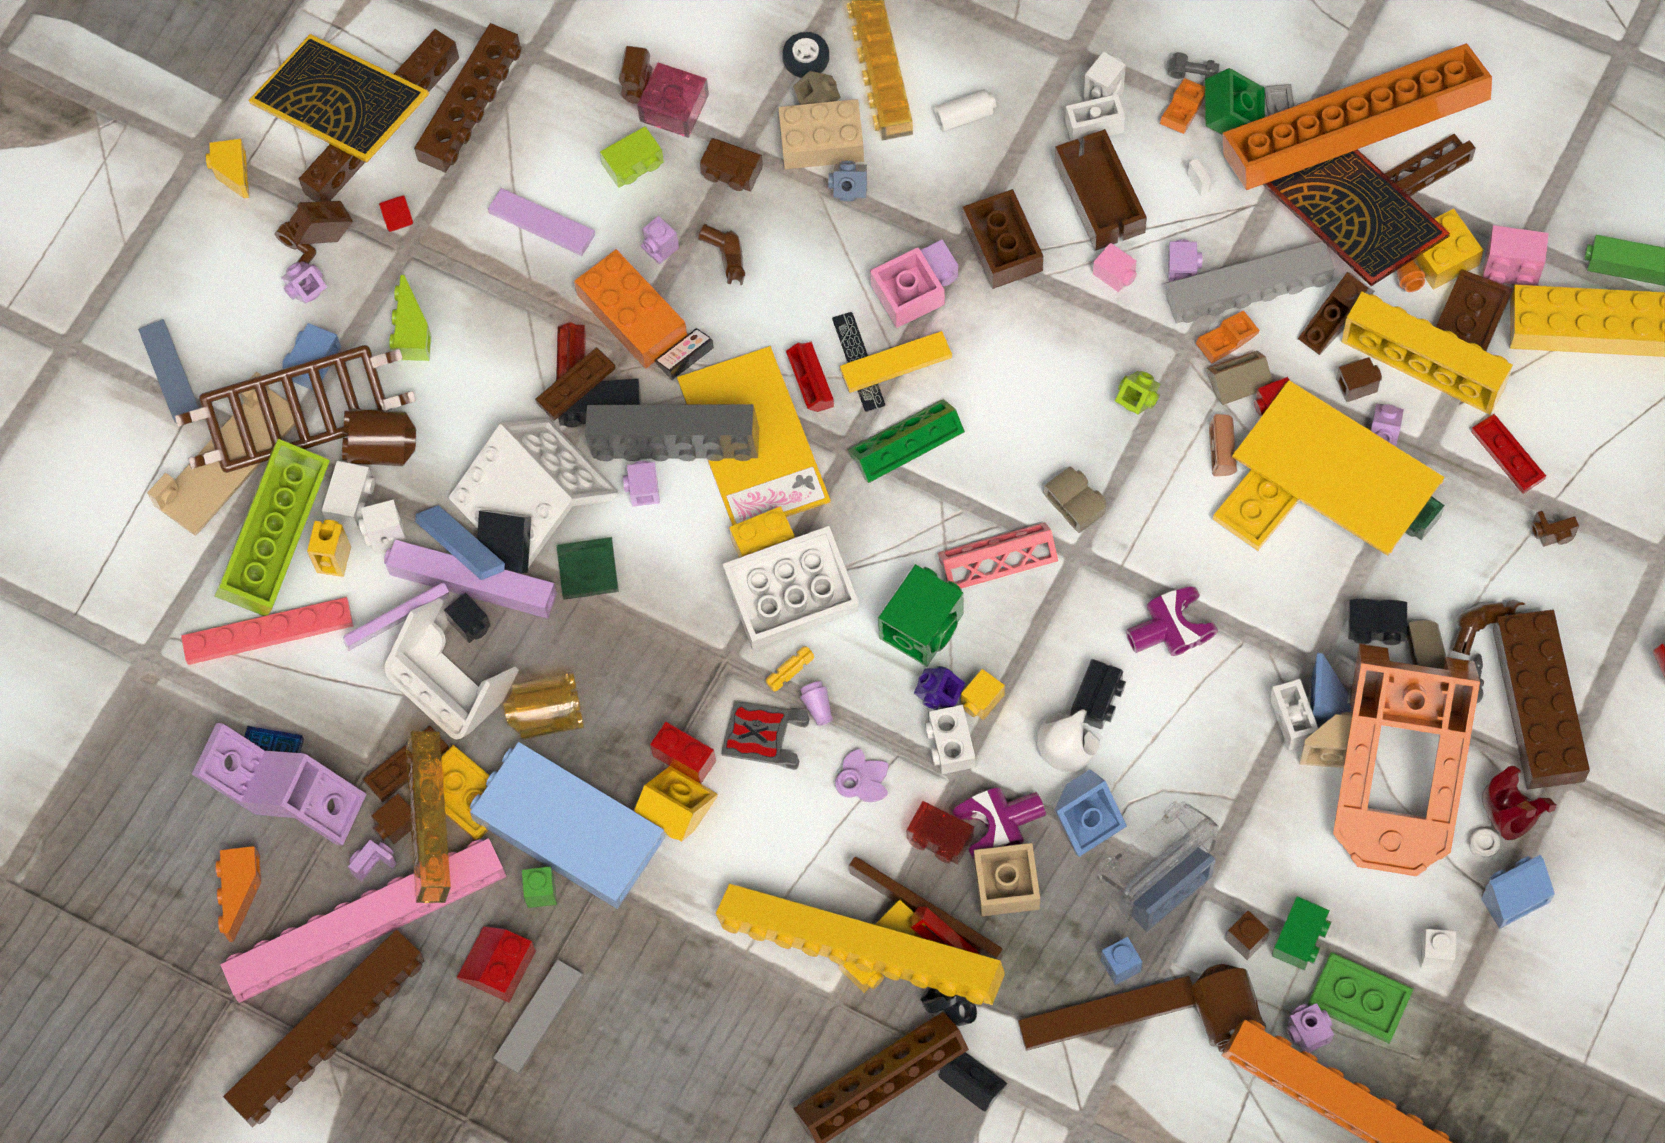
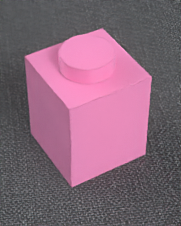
M1110 243L1094 261L1093 275L1119 292L1125 285L1129 286L1136 278V260Z

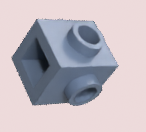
M848 160L835 164L834 173H829L828 179L829 189H834V198H840L841 201H854L856 198H866L867 164H856V162Z

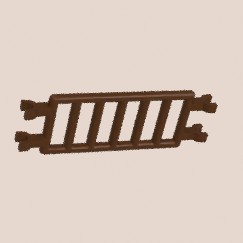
M362 345L202 393L199 396L202 408L175 416L178 427L205 419L215 451L188 458L191 469L219 461L221 470L229 473L268 461L273 448L260 452L256 451L239 394L255 389L270 440L274 447L278 439L282 440L266 386L280 381L282 382L299 436V440L289 442L290 444L302 449H308L348 437L349 434H344V426L336 427L319 370L335 365L348 410L350 411V408L360 409L345 363L357 358H362L377 410L389 411V409L416 402L413 391L386 399L376 367L403 359L400 349L372 356L369 346ZM307 373L326 432L313 436L309 434L292 379ZM227 397L246 456L233 460L229 458L212 402Z

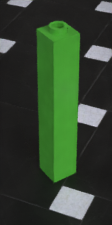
M1601 235L1595 236L1593 244H1587L1584 260L1589 261L1587 271L1665 286L1664 247Z

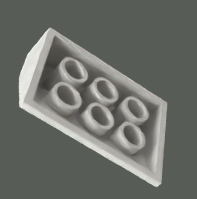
M829 526L723 564L752 650L859 611V601Z

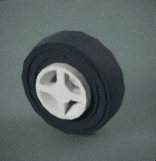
M800 32L791 36L783 47V63L786 69L794 76L803 78L809 71L822 73L830 60L829 47L826 41L820 35L812 32Z

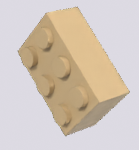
M858 99L778 107L785 170L835 165L847 160L864 162Z

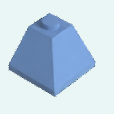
M1317 653L1311 678L1310 699L1313 716L1317 727L1320 728L1334 715L1351 712V705L1347 703L1348 692L1323 653Z
M1091 769L1066 784L1054 809L1078 857L1127 827L1106 781Z

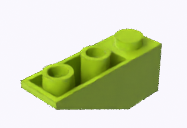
M400 275V284L395 285L394 291L395 301H398L397 309L392 311V324L395 326V332L390 334V350L400 349L402 360L429 361L432 336L428 323L405 275Z

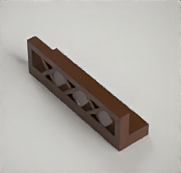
M1454 133L1383 174L1381 177L1407 199L1471 162L1476 147L1470 140L1462 143ZM1453 143L1456 148L1442 155L1443 148ZM1426 158L1434 160L1420 168L1422 160ZM1403 171L1412 172V174L1398 181L1399 174Z

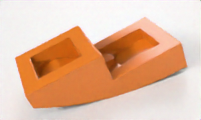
M1184 78L1174 92L1172 102L1162 115L1160 124L1184 134L1205 98V86Z
M1243 310L1223 320L1220 327L1198 337L1196 345L1212 364L1243 346L1259 334L1260 330Z

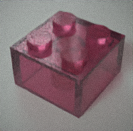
M658 62L637 105L640 122L689 138L709 96L707 78Z

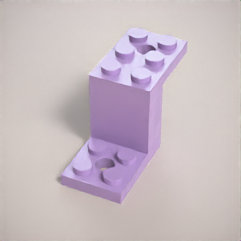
M216 723L192 773L193 776L253 814L295 818L336 845L344 844L367 795L307 754L264 751L223 723ZM228 755L231 756L233 761L229 770L225 767V759ZM333 799L335 808L330 814L327 805L329 800Z

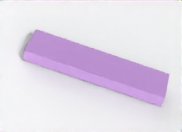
M503 188L500 189L488 208L489 214L583 256L595 236L593 229Z

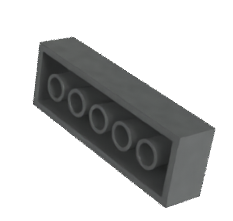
M754 404L587 405L585 437L593 459L600 461H611L613 459H625L627 461H638L640 459H653L655 461L680 459L683 461H693L699 458H707L710 461H720L723 458L748 461L751 458H758L759 425Z

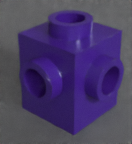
M945 667L925 668L918 679L914 694L923 700V705L930 709L937 710L938 708L954 707L958 702L965 682Z

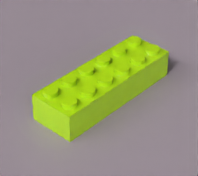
M278 439L276 441L214 597L262 616L269 615L330 462L329 459Z

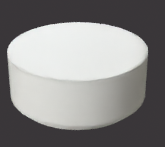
M1482 828L1473 833L1469 847L1477 858L1490 859L1497 854L1500 847V839L1493 830Z

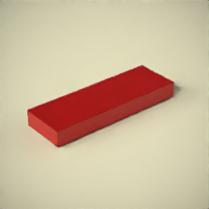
M1495 414L1472 427L1471 433L1522 494L1546 479V474Z

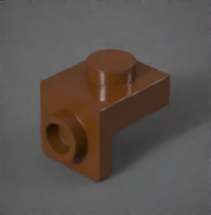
M1543 511L1536 512L1531 528L1535 538H1540L1543 547L1555 543L1563 545L1572 541L1576 536L1579 524L1575 516L1548 524Z

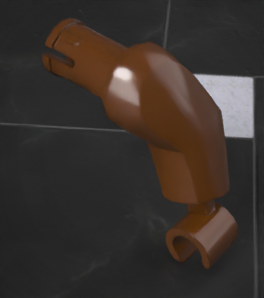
M704 224L698 240L720 248L727 284H731L732 280H738L740 285H743L745 270L743 269V255L739 236L732 230L725 233Z
M1509 600L1505 606L1502 602L1479 604L1465 610L1457 619L1460 629L1452 651L1470 656L1477 631L1480 632V629L1483 630L1487 625L1495 623L1499 616L1522 614V612H1516V608L1519 605H1525V603Z

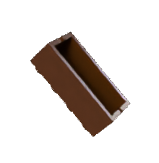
M1106 129L1083 137L1081 156H1079L1080 142L1078 139L1055 146L1054 163L1095 251L1107 247L1110 243H1118V237H1121L1124 241L1146 233L1147 216Z

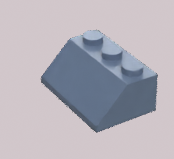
M1191 843L1184 848L1181 846L1177 847L1168 856V862L1162 867L1159 864L1147 873V879L1140 885L1135 883L1124 893L1126 897L1124 898L1123 907L1148 932L1212 878L1216 859L1211 854Z

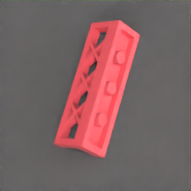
M1045 522L938 552L947 582H954L951 569L963 566L970 570L964 580L954 582L961 589L1058 561L1052 531ZM1047 542L1050 555L1041 558L1032 555L1036 545ZM1018 551L1024 555L1019 564L1011 566L1004 562L1011 552ZM990 558L997 562L992 572L983 573L978 570L983 560Z

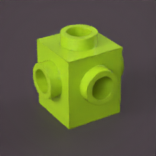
M1137 370L1129 376H1124L1118 386L1120 391L1115 402L1139 415L1146 409H1152L1160 396L1157 391L1161 384L1155 381L1151 374Z

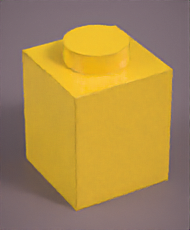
M981 669L961 693V704L964 711L972 717L978 716L984 720L1004 697L1005 685L984 669Z

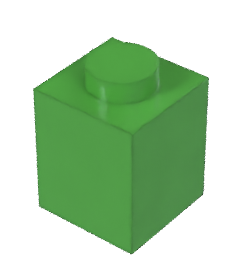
M542 867L522 870L523 892L527 907L557 905L555 876L552 868Z

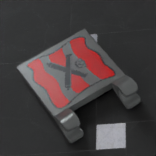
M734 701L721 754L722 756L774 764L796 770L800 762L798 755L793 752H781L787 724L790 723L806 728L810 720L808 713L804 710H786Z

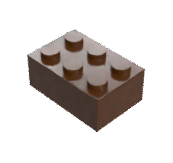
M1013 189L962 207L963 225L992 289L1043 271V253Z

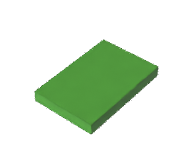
M1331 952L1308 1002V1006L1310 1007L1317 1003L1320 1010H1325L1329 1017L1390 1044L1414 989Z

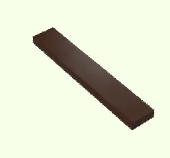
M854 857L849 864L851 875L897 903L901 900L914 913L918 907H927L975 948L979 955L1001 961L1002 947L860 858Z
M1190 976L1018 1020L1025 1050L1044 1047L1196 1007L1191 992L1192 982Z

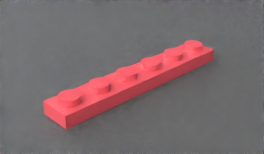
M345 597L190 633L181 637L185 660L188 665L354 627L349 601Z

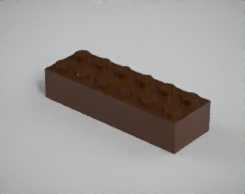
M1554 609L1497 617L1492 630L1527 790L1585 782L1590 768Z

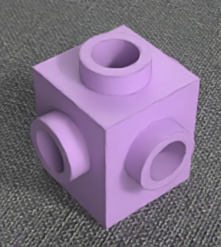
M296 262L286 269V274L281 277L286 284L283 288L292 300L296 298L304 303L313 301L327 288L321 279L323 277L321 271L314 264Z
M1317 1003L1310 1007L1307 1004H1303L1291 1012L1292 1015L1288 1021L1289 1027H1287V1032L1294 1044L1298 1043L1302 1051L1311 1053L1332 1042L1334 1036L1330 1028L1332 1021L1325 1010H1320Z

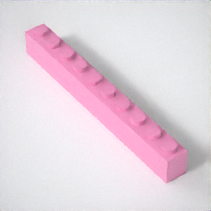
M489 838L484 841L479 839L470 843L465 850L444 855L441 861L431 866L426 864L418 867L414 874L405 878L397 877L387 884L388 886L380 890H369L362 894L360 899L352 903L344 902L339 904L329 914L324 916L316 915L310 918L307 924L299 928L292 927L286 929L280 934V937L271 941H261L246 953L233 954L226 959V962L220 965L233 995L241 1003L505 878L506 874Z

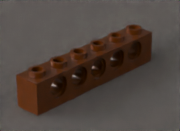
M492 23L488 25L414 147L419 162L444 173L447 172L450 165L456 163L459 150L463 144L468 143L474 125L482 120L488 102L493 101L498 85L501 81H505L510 65L521 54L522 47L520 46L518 34ZM469 97H475L471 100H466ZM456 118H462L459 121H453Z
M941 1012L794 1107L793 1110L802 1127L815 1143H827L968 1051V1046L959 1028L944 1012Z

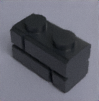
M1091 659L1072 705L1070 716L1084 709L1087 713L1083 723L1098 729H1103L1106 721L1111 723L1116 711V706L1112 705L1116 696L1121 698L1126 686V681L1122 680L1123 670Z

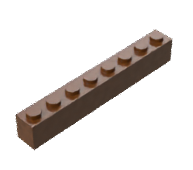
M396 929L244 1075L223 1098L252 1128L256 1124H262L271 1115L270 1110L279 1102H285L292 1095V1089L300 1081L305 1082L315 1072L314 1068L322 1060L326 1061L331 1058L337 1050L336 1046L344 1039H350L357 1032L358 1025L365 1018L370 1019L378 1012L379 1005L387 997L392 998L398 993L402 982L408 977L415 976L421 970L422 963L425 961L421 952Z

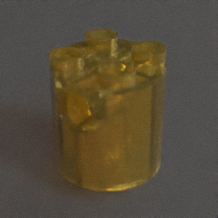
M574 672L511 684L512 693L507 701L503 703L507 726L517 731L521 735L522 740L584 728L581 712H575L580 710L578 692L571 691L577 689Z

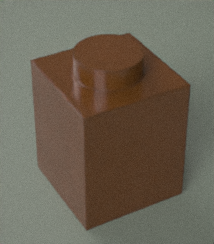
M1370 357L1340 366L1336 380L1346 402H1350L1377 393L1380 381H1382V375L1379 367L1373 365Z
M396 794L371 815L375 826L372 827L373 830L383 841L388 838L393 845L412 830V823L414 825L415 822L417 826L420 821L416 813L414 814L415 820L412 818L411 812L413 809L399 794Z
M1248 910L1228 930L1225 941L1248 960L1267 941L1270 930Z

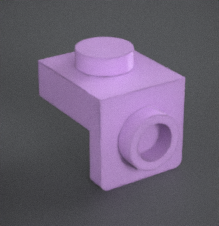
M1376 403L1371 431L1396 446L1404 409L1390 404L1382 405Z
M369 840L362 850L359 849L352 855L348 868L352 875L362 882L379 860L394 868L396 865L392 856L394 852L382 842L377 845Z

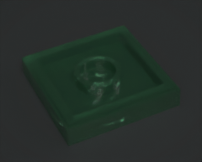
M612 537L556 545L563 600L619 592Z

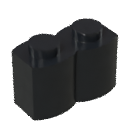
M1351 599L1349 601L1348 639L1354 640L1358 644H1369L1373 640L1383 641L1386 645H1398L1400 642L1406 641V601H1377L1372 599Z

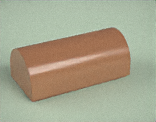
M1215 414L1209 425L1213 477L1230 476L1237 472V462L1232 458L1236 450L1233 418L1229 415Z

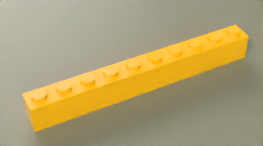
M730 883L715 913L722 928L730 933H745L757 941H764L766 939L775 942L778 946L785 949H791V947L800 949L812 957L821 955L840 965L845 963L855 965L864 972L876 971L883 973L884 976L891 980L903 979L910 981L919 988L931 987L938 989L939 992L947 996L959 995L978 1005L982 1003L993 1005L1005 976L1000 960Z

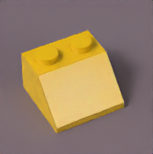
M669 766L644 785L634 812L664 829V832L670 838L682 842L696 830L718 794Z

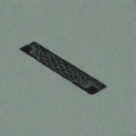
M848 312L833 317L832 320L847 363L867 357L868 354L853 313ZM878 384L857 390L865 412L885 406Z

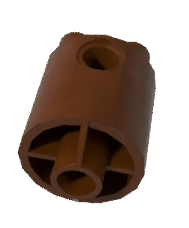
M350 408V411H344V434L349 435L348 438H343L342 460L351 464L403 467L415 452L417 429L406 412Z
M1218 964L1207 968L1191 986V992L1200 1019L1206 1028L1209 1045L1217 1046L1219 1052L1224 1051L1234 1030L1242 1021L1254 1020L1266 1028V1023L1260 1015L1258 1000L1246 969Z

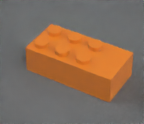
M617 249L574 281L577 296L645 369L687 335L685 321Z

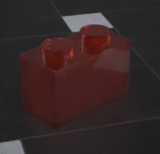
M922 801L906 829L907 839L910 840L909 843L913 847L922 851L926 848L935 853V857L942 862L948 864L953 862L958 865L974 837V826Z

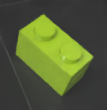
M646 126L600 151L602 165L618 188L625 184H632L639 176L648 171H655L664 163L662 149Z

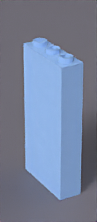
M518 742L514 749L509 748L502 760L504 764L499 771H494L489 776L486 782L488 787L483 794H478L473 799L470 805L472 820L618 909L664 841V829Z

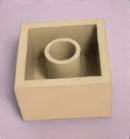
M1032 843L974 850V865L981 916L1040 910V893Z

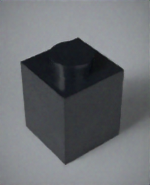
M466 592L444 609L447 620L468 643L474 639L482 638L491 626L487 615Z

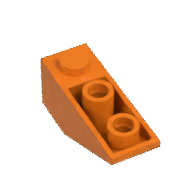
M255 846L220 850V860L216 861L217 877L221 878V888H217L218 904L222 905L223 915L218 917L220 933H224L229 942H234L261 884L260 855Z

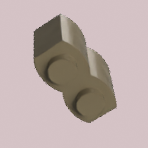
M1070 466L1044 485V495L1062 513L1066 521L1078 533H1081L1105 514L1106 500L1098 490L1093 491L1088 487V480L1080 470L1075 471Z

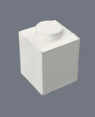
M1425 930L1421 949L1422 968L1451 970L1455 961L1456 931Z

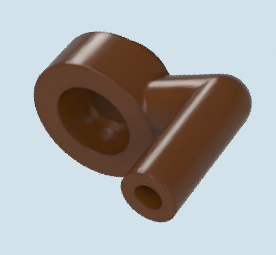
M285 224L279 226L274 233L276 238L285 246L294 250L298 249L303 253L297 262L309 264L317 253L316 249L310 244H296Z

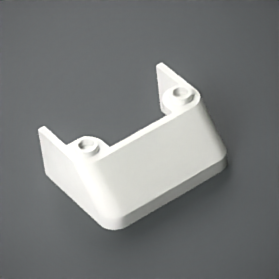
M439 598L410 611L387 658L385 673L387 678L450 737L461 739L469 735L504 701L519 670L513 667L482 681L478 687L442 654L446 643L445 635L442 629L434 623L444 602Z

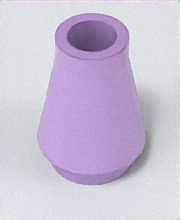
M818 681L801 688L802 696L800 698L815 719L817 726L833 721L827 687H823L822 682Z

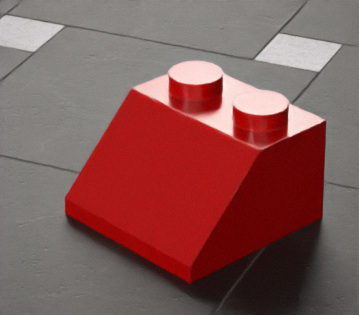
M483 926L457 979L510 1003L536 952L532 941L506 929Z

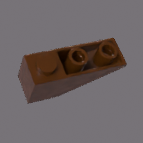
M1347 272L1298 339L1321 355L1344 330L1346 318L1361 292L1373 294L1375 290L1353 274Z

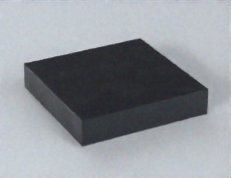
M480 510L477 539L505 563L504 570L528 573L531 517Z

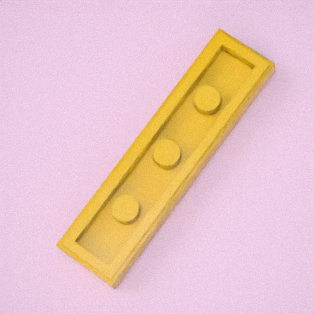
M940 331L841 365L840 372L849 393L951 359L952 352L943 332Z

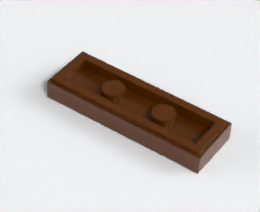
M596 347L535 398V402L555 421L616 369L615 364Z
M428 726L367 775L363 781L377 798L384 802L410 781L411 776L412 778L446 752L449 747L431 726Z

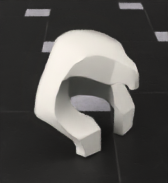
M1084 709L1072 716H1067L1060 712L1048 717L1039 728L1037 743L1041 756L1050 766L1061 772H1076L1082 769L1099 748L1100 739L1090 731L1084 736L1085 744L1083 747V722L1087 713Z

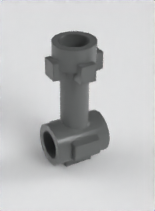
M1177 52L1169 60L1168 71H1170L1169 75L1175 79H1183L1186 72L1202 74L1207 79L1219 72L1220 64L1215 63L1214 60H1208L1207 64L1188 62L1186 54Z

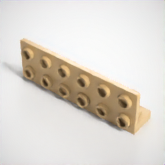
M256 371L250 379L262 375ZM267 385L266 390L283 439L295 426L288 402L270 390ZM255 389L240 393L244 402L242 407L256 451L260 452L273 448ZM233 415L220 429L230 460L246 456ZM212 439L198 455L215 451ZM219 461L191 469L189 464L175 480L165 472L147 494L154 507L191 534L197 535L261 463L229 473L221 470Z

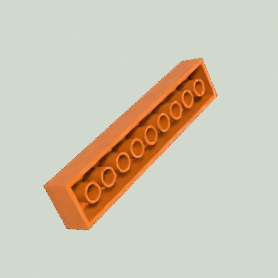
M1465 43L1223 133V154L1245 189L1249 190L1491 100L1492 76L1470 46Z

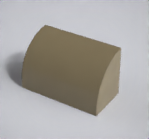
M1254 351L1206 368L1214 393L1222 405L1256 394L1258 388L1273 383L1267 358L1259 351Z
M1427 620L1408 622L1406 639L1412 664L1444 669L1446 653L1438 623Z

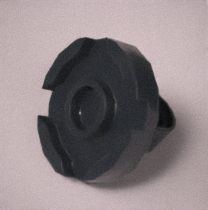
M931 987L921 996L920 1000L928 1013H937L944 1010L956 1026L971 1024L977 1018L976 1005L965 997L959 995L947 996L939 992L938 989ZM960 1005H962L965 1009V1019H963L959 1013Z

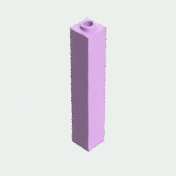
M395 540L392 548L387 549L384 558V564H386L391 576L431 587L445 583L449 592L460 595L466 592L471 598L547 619L557 595L554 583L508 570L480 580L453 555Z

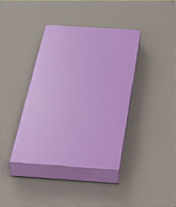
M445 583L431 588L344 635L345 646L348 651L406 621L411 610L439 598L442 600L448 598L449 590Z

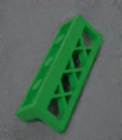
M942 399L847 450L850 457L859 464L864 479L870 483L961 435L965 431L956 409Z

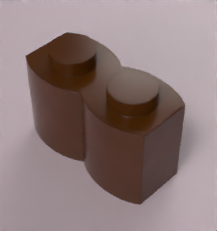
M626 46L624 50L619 82L622 85L621 95L629 103H645L647 100L653 69L649 64L650 53L646 48Z

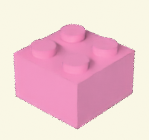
M1493 225L1485 253L1483 277L1500 284L1538 286L1546 261L1549 233Z
M919 247L870 270L871 287L896 328L945 305L944 288Z

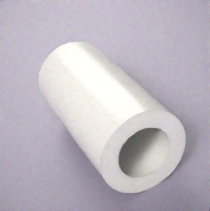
M984 89L935 106L934 112L941 131L945 132L991 116L994 113L993 109L997 106L993 94H988Z

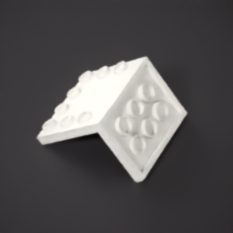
M549 419L500 423L448 498L477 529L480 510L530 516L529 568L572 506L613 501L619 492Z

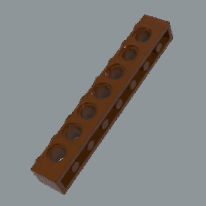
M434 29L394 75L430 92L459 60L456 42L437 29ZM329 144L298 179L304 194L313 201H331L365 162Z

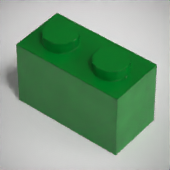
M1297 896L1274 947L1272 957L1304 971L1308 962L1314 964L1320 951V947L1316 946L1319 936L1325 938L1332 923L1327 920L1330 910Z

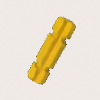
M803 646L796 652V656L792 655L777 668V673L773 672L766 678V684L772 691H778L783 686L782 683L784 681L788 682L803 669L804 664L808 665L814 659L813 652L807 646Z

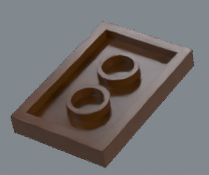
M1461 269L1436 327L1443 331L1454 333L1459 339L1467 343H1475L1487 352L1513 288Z

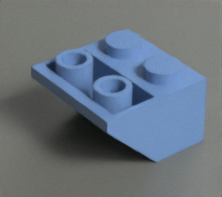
M1541 855L1533 859L1527 856L1515 864L1516 868L1508 872L1502 869L1490 876V881L1485 886L1486 889L1481 900L1499 929L1549 904L1554 897V889Z

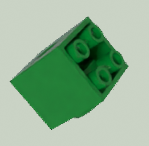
M915 564L878 617L879 639L928 667L936 653L948 644L957 628L959 620L964 614V592L954 582H945L938 578V575L928 567L921 568Z

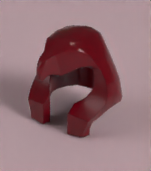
M1513 765L1508 766L1504 771L1493 777L1482 794V803L1494 828L1505 840H1515L1523 836L1536 824L1541 814L1545 811L1548 813L1553 812L1557 806L1551 798L1532 800L1523 795L1517 788L1519 782L1518 775L1521 773V770Z

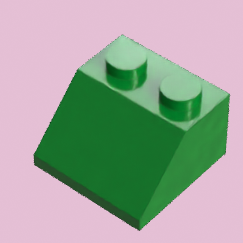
M1231 68L1205 79L1206 126L1223 135L1226 131L1265 117V89L1263 86Z

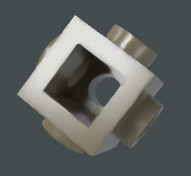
M809 71L793 86L800 105L834 102L841 98L837 89V83L831 75Z

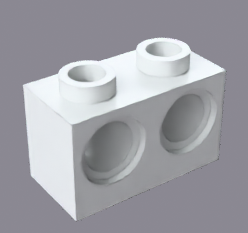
M963 705L930 711L929 722L925 723L928 740L933 739L935 748L931 749L934 766L940 765L941 774L975 768V754ZM943 723H950L953 725V729L943 731L939 726ZM950 749H955L960 754L955 758H950L945 753Z

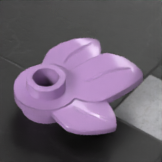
M861 749L849 753L843 761V771L836 777V790L843 797L853 798L857 796L864 802H876L884 799L888 792L880 783L886 777L888 763L877 760L865 761V756ZM847 781H853L855 786L847 788L844 784Z

